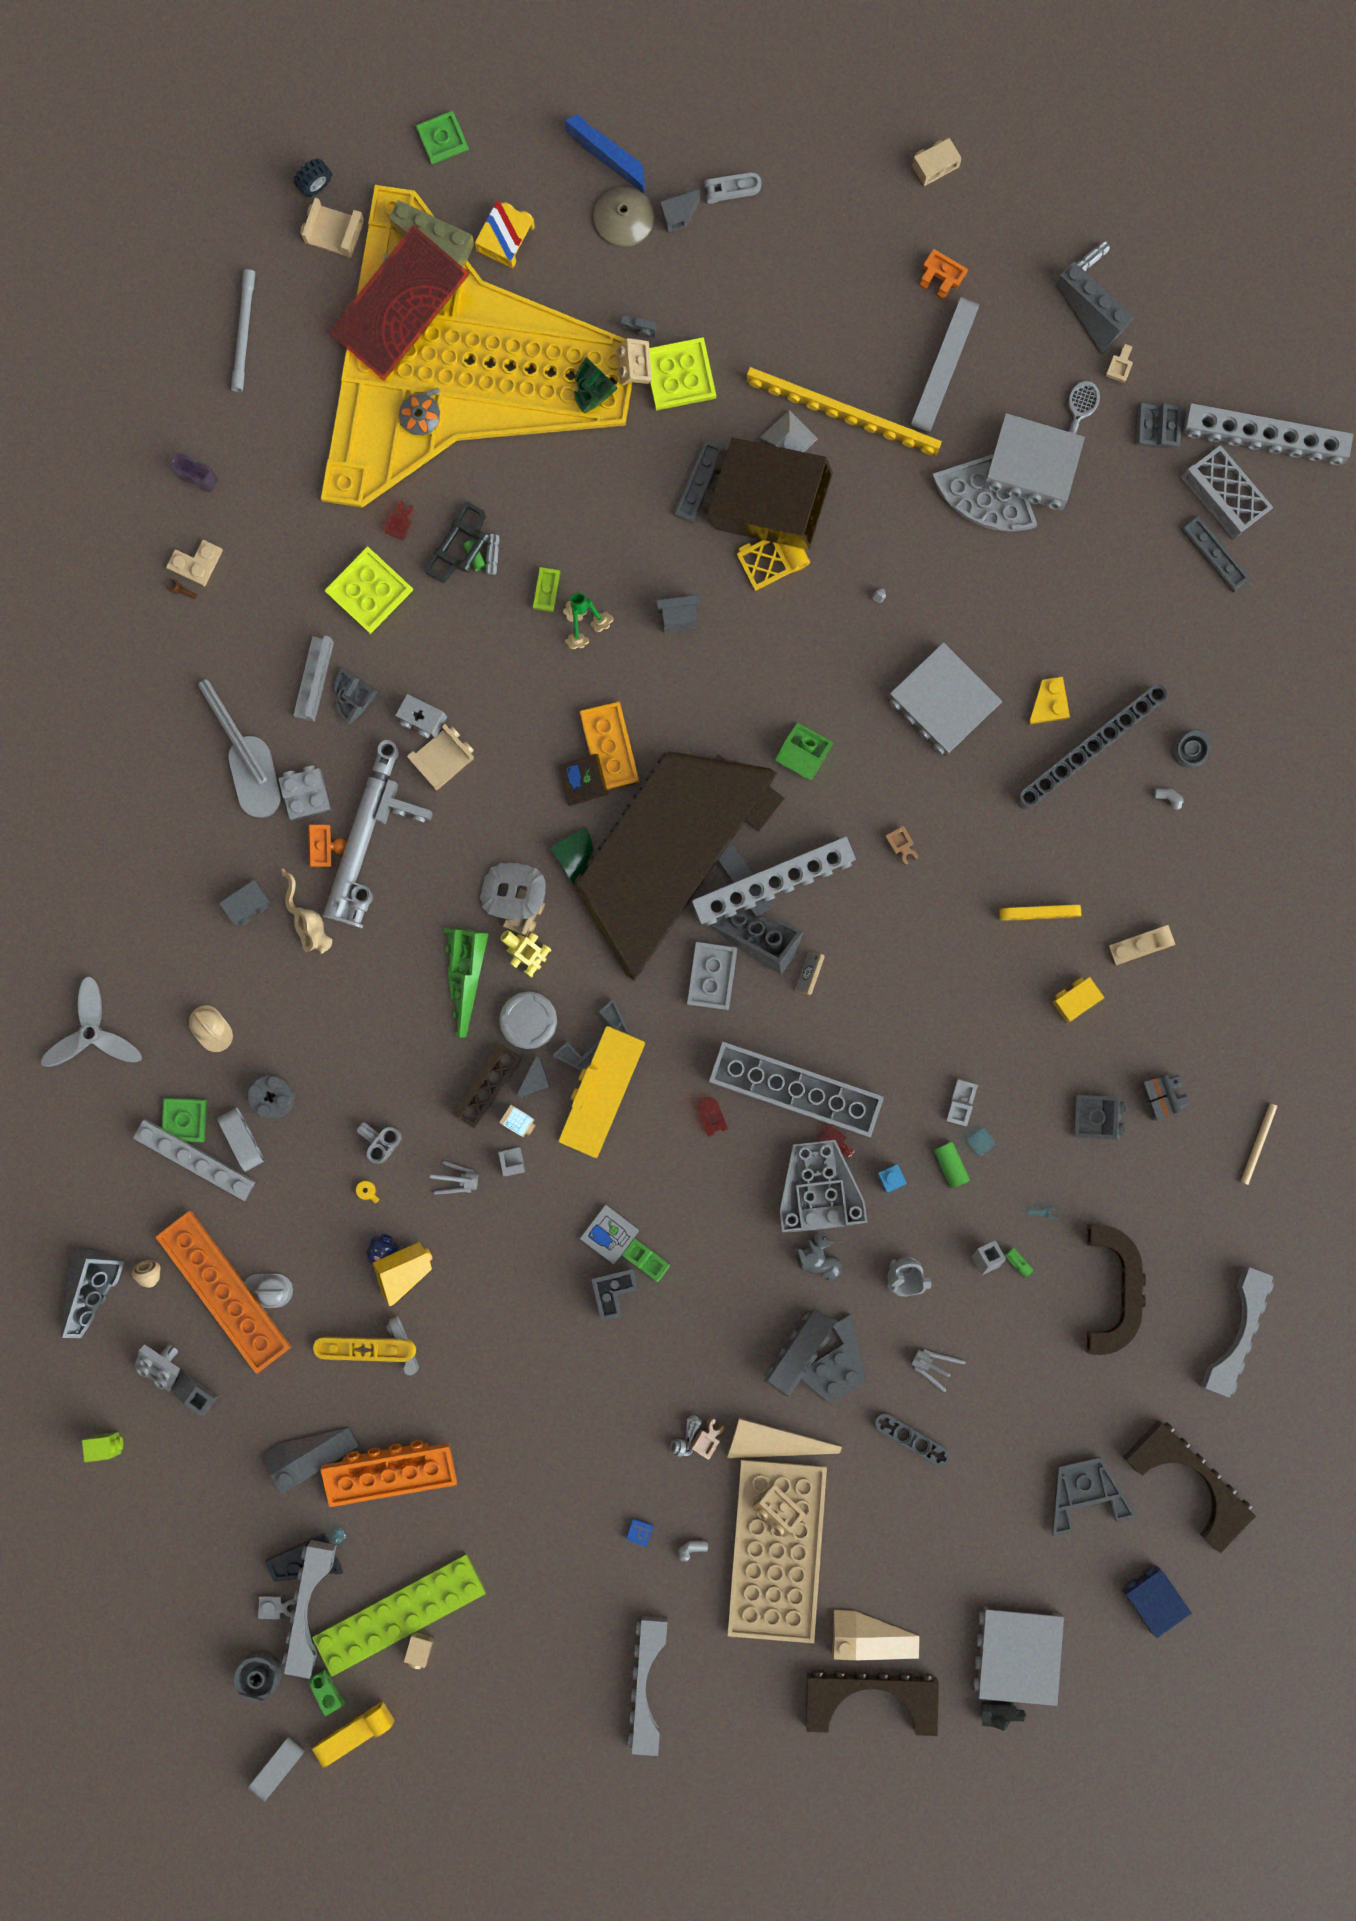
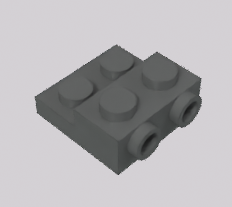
M1076 1095L1075 1137L1120 1140V1136H1124L1125 1124L1121 1123V1114H1125L1126 1103L1122 1102L1121 1097Z

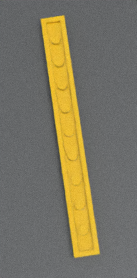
M752 367L749 368L746 382L754 388H764L772 395H782L793 403H803L811 410H821L826 412V415L829 417H839L850 425L857 424L864 427L868 432L883 434V437L888 440L895 439L901 441L906 447L919 448L927 455L938 454L942 443L938 439Z

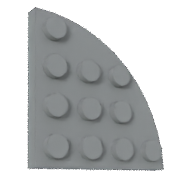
M994 454L932 474V479L941 496L965 519L982 527L999 531H1022L1037 527V522L1028 500L1013 498L1006 493L993 492L989 488L984 487Z

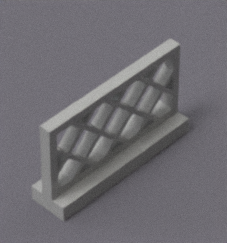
M1221 445L1198 463L1191 466L1181 476V479L1233 540L1273 509V506ZM1217 453L1223 458V465L1214 463V456ZM1200 466L1209 467V476L1202 475L1198 468ZM1213 468L1222 469L1223 478L1213 477ZM1227 470L1234 471L1237 479H1227ZM1213 482L1222 483V492L1216 491L1213 488ZM1227 484L1236 485V494L1226 492ZM1240 487H1247L1250 490V496L1240 495ZM1226 497L1236 499L1235 507H1230L1226 503ZM1240 499L1249 501V509L1240 508ZM1254 502H1260L1265 509L1263 511L1253 510ZM1239 513L1249 514L1248 523L1244 524L1241 521Z

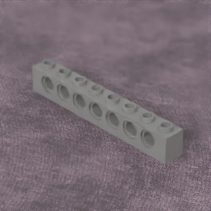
M1193 403L1186 410L1182 434H1186L1190 438L1202 437L1207 438L1211 442L1223 441L1228 442L1231 446L1244 445L1252 450L1265 449L1273 454L1286 453L1295 458L1301 456L1308 457L1311 461L1324 460L1329 461L1332 465L1344 464L1350 458L1353 434ZM1202 421L1208 422L1210 427H1205ZM1222 425H1227L1231 431L1224 430ZM1243 429L1249 430L1251 435H1246ZM1263 433H1268L1271 439L1265 438ZM1283 436L1290 438L1291 443L1286 442ZM1304 440L1309 441L1311 447L1306 446ZM1324 444H1328L1331 447V451L1327 450Z
M846 836L691 900L690 903L699 924L705 923L706 926L718 922L716 918L722 915L728 918L737 914L736 910L743 907L744 910L755 907V902L763 899V902L774 899L775 893L780 891L783 894L795 890L794 885L799 883L802 886L814 882L813 878L818 875L824 878L833 874L832 870L839 867L840 870L852 866L851 862L856 860ZM828 853H833L836 856L834 864L827 862L826 857ZM811 860L817 864L815 872H810L807 868V864ZM791 868L798 872L796 880H791L788 877V871ZM772 876L776 877L779 881L776 888H772L769 885V879ZM753 884L759 887L760 892L757 896H752L749 892L750 886ZM734 892L740 895V902L736 905L730 901V896ZM714 900L719 901L721 904V909L717 913L711 910V903Z

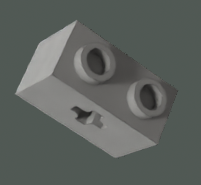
M409 694L406 695L395 715L399 719L401 726L407 729L413 727L418 730L417 733L425 738L431 736L435 739L447 719L443 711ZM418 716H419V717H422V716L424 717L423 720H422V719L417 720Z

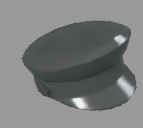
M1199 729L1181 733L1176 738L1173 746L1175 759L1184 767L1194 768L1200 766L1209 757L1210 738L1205 731Z

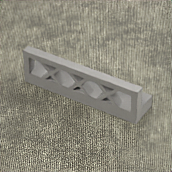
M324 635L323 638L312 636L293 715L294 718L315 722L334 645L333 640L329 636Z

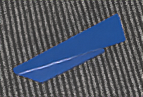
M579 114L565 120L566 132L581 142L585 150L641 192H645L642 163L598 130L593 129Z

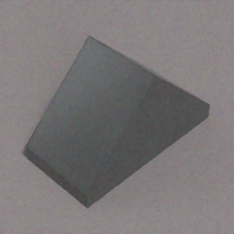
M535 1057L517 1093L520 1097L550 1088L542 1061Z

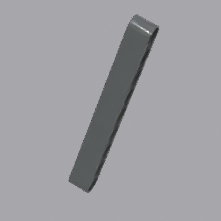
M1157 684L1148 689L1027 786L1017 797L1018 805L1022 809H1030L1165 701L1168 695L1166 688L1163 685ZM1152 692L1159 693L1160 700H1155L1152 697ZM1136 704L1144 707V713L1136 710ZM1120 717H1125L1128 720V726L1120 723ZM1104 730L1111 731L1113 737L1111 739L1106 738ZM1088 743H1094L1097 750L1094 752L1090 751ZM1073 755L1078 756L1081 763L1074 764L1071 757ZM1056 768L1062 769L1065 776L1058 777L1055 773ZM1045 781L1048 783L1049 789L1042 790L1039 782ZM1023 795H1031L1033 798L1032 803H1026Z

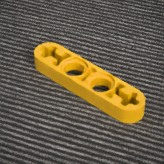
M1081 905L999 909L1000 920L1080 917Z

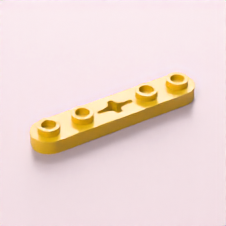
M325 1336L315 1341L313 1351L320 1359L406 1362L415 1356L416 1347L409 1339ZM365 1344L366 1348H374V1350L368 1351L364 1354V1351L356 1350L355 1348H359Z

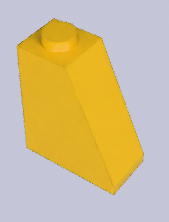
M420 1242L373 1262L382 1296L389 1306L394 1305L432 1270L430 1260H432L431 1253L428 1248L424 1249Z

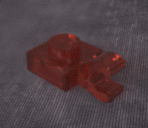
M831 1125L828 1126L817 1140V1142L836 1140L841 1153L847 1158H850L855 1152L843 1143L847 1137Z

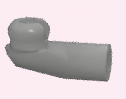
M1154 789L1155 799H1168L1173 809L1178 810L1182 808L1183 797L1174 789Z
M689 1541L678 1548V1559L680 1561H688L690 1559L689 1553L707 1552L708 1542Z

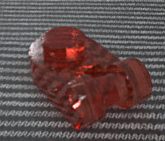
M712 1097L701 1099L698 1103V1112L708 1137L714 1135L716 1131L727 1130L728 1127L718 1102ZM716 1116L718 1122L710 1125L708 1119Z

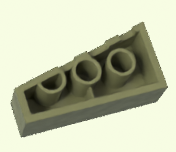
M398 200L389 217L392 229L407 241L416 231L462 271L474 247L472 234Z

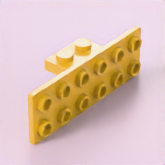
M610 1026L605 1028L590 1066L587 1069L583 1068L579 1080L582 1081L579 1089H574L571 1100L574 1102L560 1136V1143L594 1158L598 1157L643 1051L645 1041Z

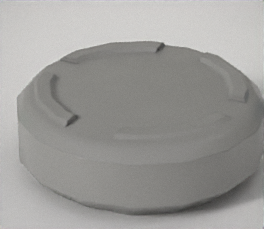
M530 991L518 993L509 998L502 1007L499 1017L500 1029L506 1040L515 1047L526 1050L537 1049L548 1043L555 1034L558 1023L556 1010L552 1003L543 995Z

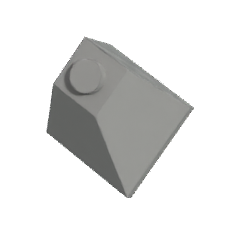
M788 410L760 437V440L767 445L805 452L818 438Z

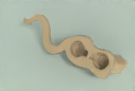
M284 868L281 869L282 876L286 877L289 881L285 904L288 911L294 914L295 929L300 936L304 952L316 949L322 954L328 951L332 946V939L324 933L322 918L313 910L295 907L293 903L295 879L292 874L286 873Z

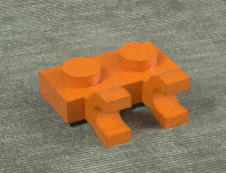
M933 249L923 264L922 269L926 272L919 286L927 289L934 276L944 282L939 288L937 297L944 300L951 287L956 289L959 287L969 269Z

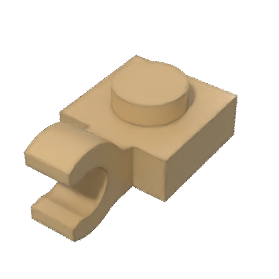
M1124 344L1120 356L1114 355L1112 357L1105 377L1121 383L1126 382L1133 362L1128 360L1132 346Z

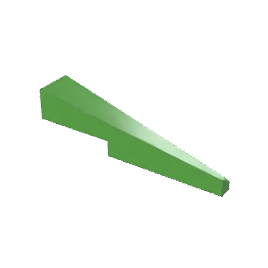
M443 927V933L447 934L448 946H445V951L449 953L450 966L447 967L451 999L455 1001L456 1010L452 1013L453 1018L457 1019L458 1027L455 1036L461 1038L467 1036L488 933L473 929Z

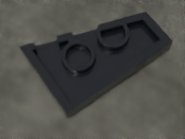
M326 1533L266 1559L265 1563L273 1581L298 1579L299 1570L304 1567L305 1560L301 1559L304 1546L307 1547L311 1540L330 1543ZM336 1554L333 1566L328 1574H343V1569Z

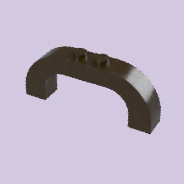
M1087 1224V1246L1108 1247L1117 1254L1121 1263L1120 1318L1116 1325L1109 1330L1101 1332L1087 1331V1353L1090 1355H1105L1121 1350L1136 1336L1142 1321V1307L1145 1308L1146 1297L1142 1295L1143 1286L1146 1284V1275L1143 1273L1140 1253L1134 1242L1126 1234L1110 1226Z

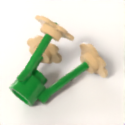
M580 592L571 595L570 601L566 603V608L563 610L564 615H567V620L573 622L574 634L568 635V639L565 640V644L570 649L584 648L589 643V639L584 637V634H579L578 621L583 620V616L586 615L588 608L594 614V621L591 622V626L596 632L608 629L609 624L614 619L607 611L598 613L593 606L592 600L586 599L585 594Z

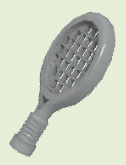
M1091 381L1079 382L1069 394L1068 407L1073 416V422H1071L1070 429L1067 432L1076 434L1080 420L1093 414L1099 405V389Z

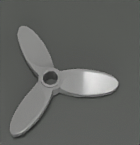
M86 977L79 989L78 1014L81 1023L79 1031L67 1036L50 1048L43 1056L41 1065L53 1067L62 1064L76 1056L90 1044H94L110 1056L126 1062L135 1063L142 1060L140 1051L130 1042L116 1034L102 1031L100 1027L102 1016L101 994L97 982L92 977ZM90 1028H93L95 1031L92 1039L87 1037V1031Z

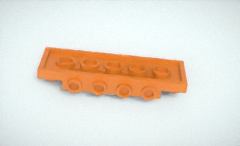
M416 1440L410 1446L402 1447L401 1444H394L387 1450L372 1448L368 1450V1453L364 1454L353 1451L348 1453L346 1457H343L342 1462L321 1465L320 1469L329 1507L457 1485L449 1443L429 1446L428 1442L423 1443L421 1440Z

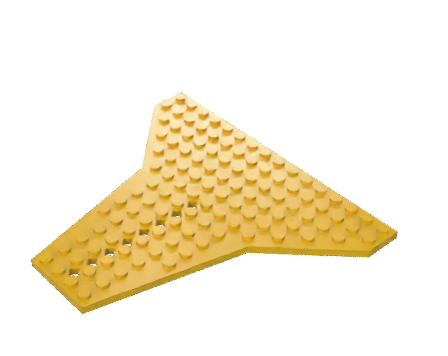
M375 185L354 308L407 242L405 238L392 229L389 219L398 200L435 217L416 191ZM467 260L462 269V272L465 273L463 278L385 375H382L347 344L339 402L321 495L322 502L363 508L456 441L626 426L633 382H629L626 385L620 384L618 376L619 359L616 354L618 345L626 339L487 283L480 278ZM469 356H472L475 363L468 365L464 361L469 359ZM588 357L609 379L611 377L614 378L618 389L600 405L584 414L577 405L574 391L578 392V382L575 378L569 380L565 376L570 374V371H573L576 376L580 365ZM489 359H492L493 363H495V366H492V368H488L485 365V362H489ZM510 362H513V365L516 368L512 371H508V369L505 368V365H509ZM530 365H533L534 369L536 370L532 374H528V372L525 371V369L529 368ZM550 368H553L556 373L553 377H548V374H545ZM438 387L440 392L430 396L437 403L440 410V421L436 429L423 436L413 435L406 431L399 418L400 407L403 401L409 396L435 390ZM417 410L415 412L416 417H420L422 415L421 410Z

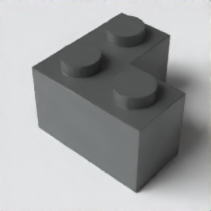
M634 1268L591 1279L601 1321L622 1317L623 1313L618 1295L638 1290Z

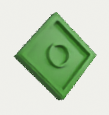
M453 111L415 125L431 165L469 150Z
M163 1098L162 1128L186 1142H205L207 1100Z

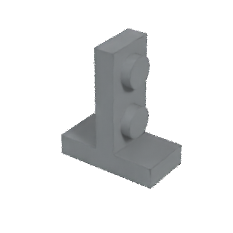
M388 780L375 817L378 823L386 825L391 809L393 810L392 813L404 817L405 814L413 816V820L424 823L425 820L431 821L433 815L431 810L394 799L399 785L395 781Z

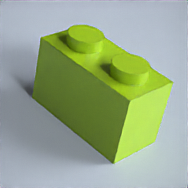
M119 1432L92 1435L82 1440L84 1462L111 1459L121 1454L124 1444Z

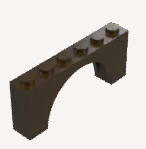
M1157 1421L1123 1458L1142 1476L1150 1469L1166 1463L1184 1464L1195 1469L1206 1482L1212 1503L1209 1521L1200 1535L1221 1554L1256 1517L1252 1512L1254 1508L1245 1499L1241 1501L1236 1496L1238 1492L1230 1484L1225 1485L1221 1481L1223 1477L1214 1468L1209 1470L1205 1466L1207 1461L1199 1453L1194 1455L1189 1450L1192 1446L1182 1437L1179 1440L1174 1435L1176 1430L1169 1423L1163 1424Z
M813 1670L812 1673H807L805 1725L807 1732L829 1733L832 1715L844 1699L858 1691L876 1689L891 1693L906 1705L911 1713L913 1729L916 1735L938 1736L939 1682L932 1674L924 1673L920 1674V1677H913L910 1673H899V1676H890V1673L887 1672L868 1675V1672L863 1671L855 1672V1675L847 1674L845 1671H834V1674H825V1671Z

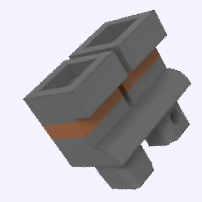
M1165 1075L1140 1083L1145 1100H1153L1147 1103L1153 1121L1181 1112L1182 1108L1190 1104L1186 1094L1176 1096L1174 1093V1088L1183 1086L1179 1075Z

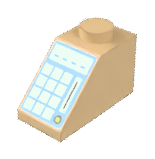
M510 1105L499 1122L522 1137L525 1134L529 1136L536 1126L533 1124L534 1118L513 1105Z

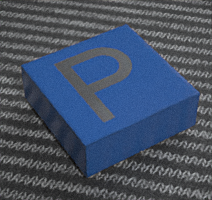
M633 1518L626 1540L647 1547L653 1524Z

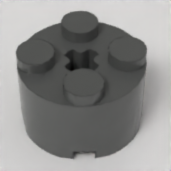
M264 1076L256 1080L250 1087L248 1101L251 1109L260 1117L278 1119L286 1116L291 1111L295 1101V1092L291 1084L286 1080L276 1076ZM270 1093L276 1095V1097L273 1098L274 1102L268 1101Z
M255 1652L247 1656L234 1674V1685L239 1695L249 1702H260L270 1697L282 1679L281 1663L267 1652ZM256 1673L260 1675L261 1680H257Z

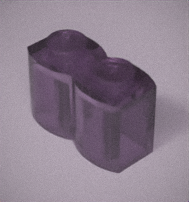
M176 453L170 464L171 469L179 479L184 482L194 483L200 490L212 492L218 481L217 476L208 465L194 462L186 454Z

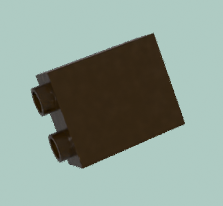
M731 437L728 450H720L717 455L715 473L720 476L716 489L709 488L706 491L703 501V512L708 514L716 530L810 550L833 475L827 457Z

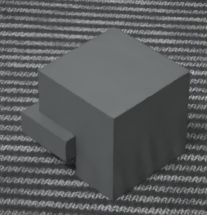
M689 593L687 597L671 599L660 597V600H657L658 614L662 613L664 633L697 629L696 609H699V595L693 596V593Z

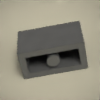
M253 880L219 904L234 925L244 926L252 920L250 917L256 913L262 914L268 910V905L272 902L260 884Z

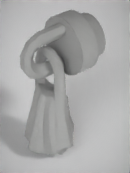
M692 1415L687 1418L685 1440L676 1439L671 1442L670 1452L674 1456H689L693 1453L691 1449L688 1452L685 1450H688L691 1446L693 1437L702 1423L698 1416Z

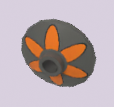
M415 394L403 401L400 407L399 418L406 431L413 435L423 436L436 429L440 421V410L433 398L425 394ZM417 410L422 411V415L420 417L415 416V412Z

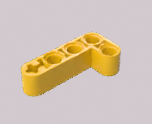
M382 1701L315 1744L311 1750L322 1768H324L371 1737L375 1736L376 1738L392 1727L395 1720Z

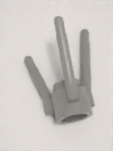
M443 1161V1165L466 1174L461 1173V1177L429 1175V1178L460 1182V1186H464L461 1188L435 1190L433 1192L434 1195L459 1192L471 1193V1190H477L479 1173H474V1169H467Z
M918 1349L911 1365L915 1366L914 1370L921 1373L936 1387L945 1392L946 1388L925 1370L928 1371L931 1368L946 1377H950V1373L933 1365V1359L930 1357L959 1364H965L966 1362L958 1358L934 1353L927 1349H924V1351Z

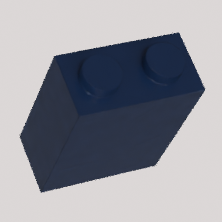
M1158 1566L1147 1568L1143 1572V1576L1137 1580H1130L1125 1585L1126 1588L1122 1590L1156 1638L1192 1614L1167 1576Z

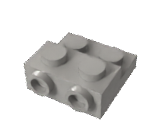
M307 766L303 768V772L295 774V771H288L282 774L283 777L278 778L291 821L332 811L320 768Z

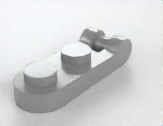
M744 173L705 180L704 188L708 193L706 195L707 203L714 204L722 200L756 195L760 192L762 180L756 173ZM721 187V191L715 192V188Z
M399 1317L390 1318L389 1324L386 1325L390 1336H394L395 1339H408ZM415 1356L405 1362V1374L413 1375L418 1371L419 1365Z

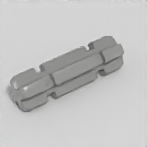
M1102 241L1097 245L1098 247L1092 249L1082 260L1077 262L1084 271L1109 251L1110 246L1105 241Z
M489 534L485 572L488 575H496L499 551L497 545H499L500 538L497 534Z

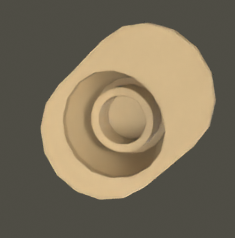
M204 1005L196 1008L191 1013L189 1027L204 1048L212 1052H221L229 1047L233 1039L232 1029L217 1009Z

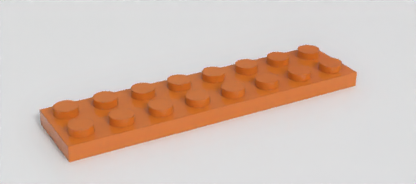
M188 1211L156 1236L158 1242L256 1374L292 1348L192 1211Z

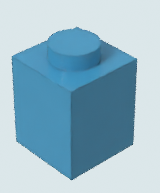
M894 1164L876 1173L886 1193L907 1184L898 1164Z

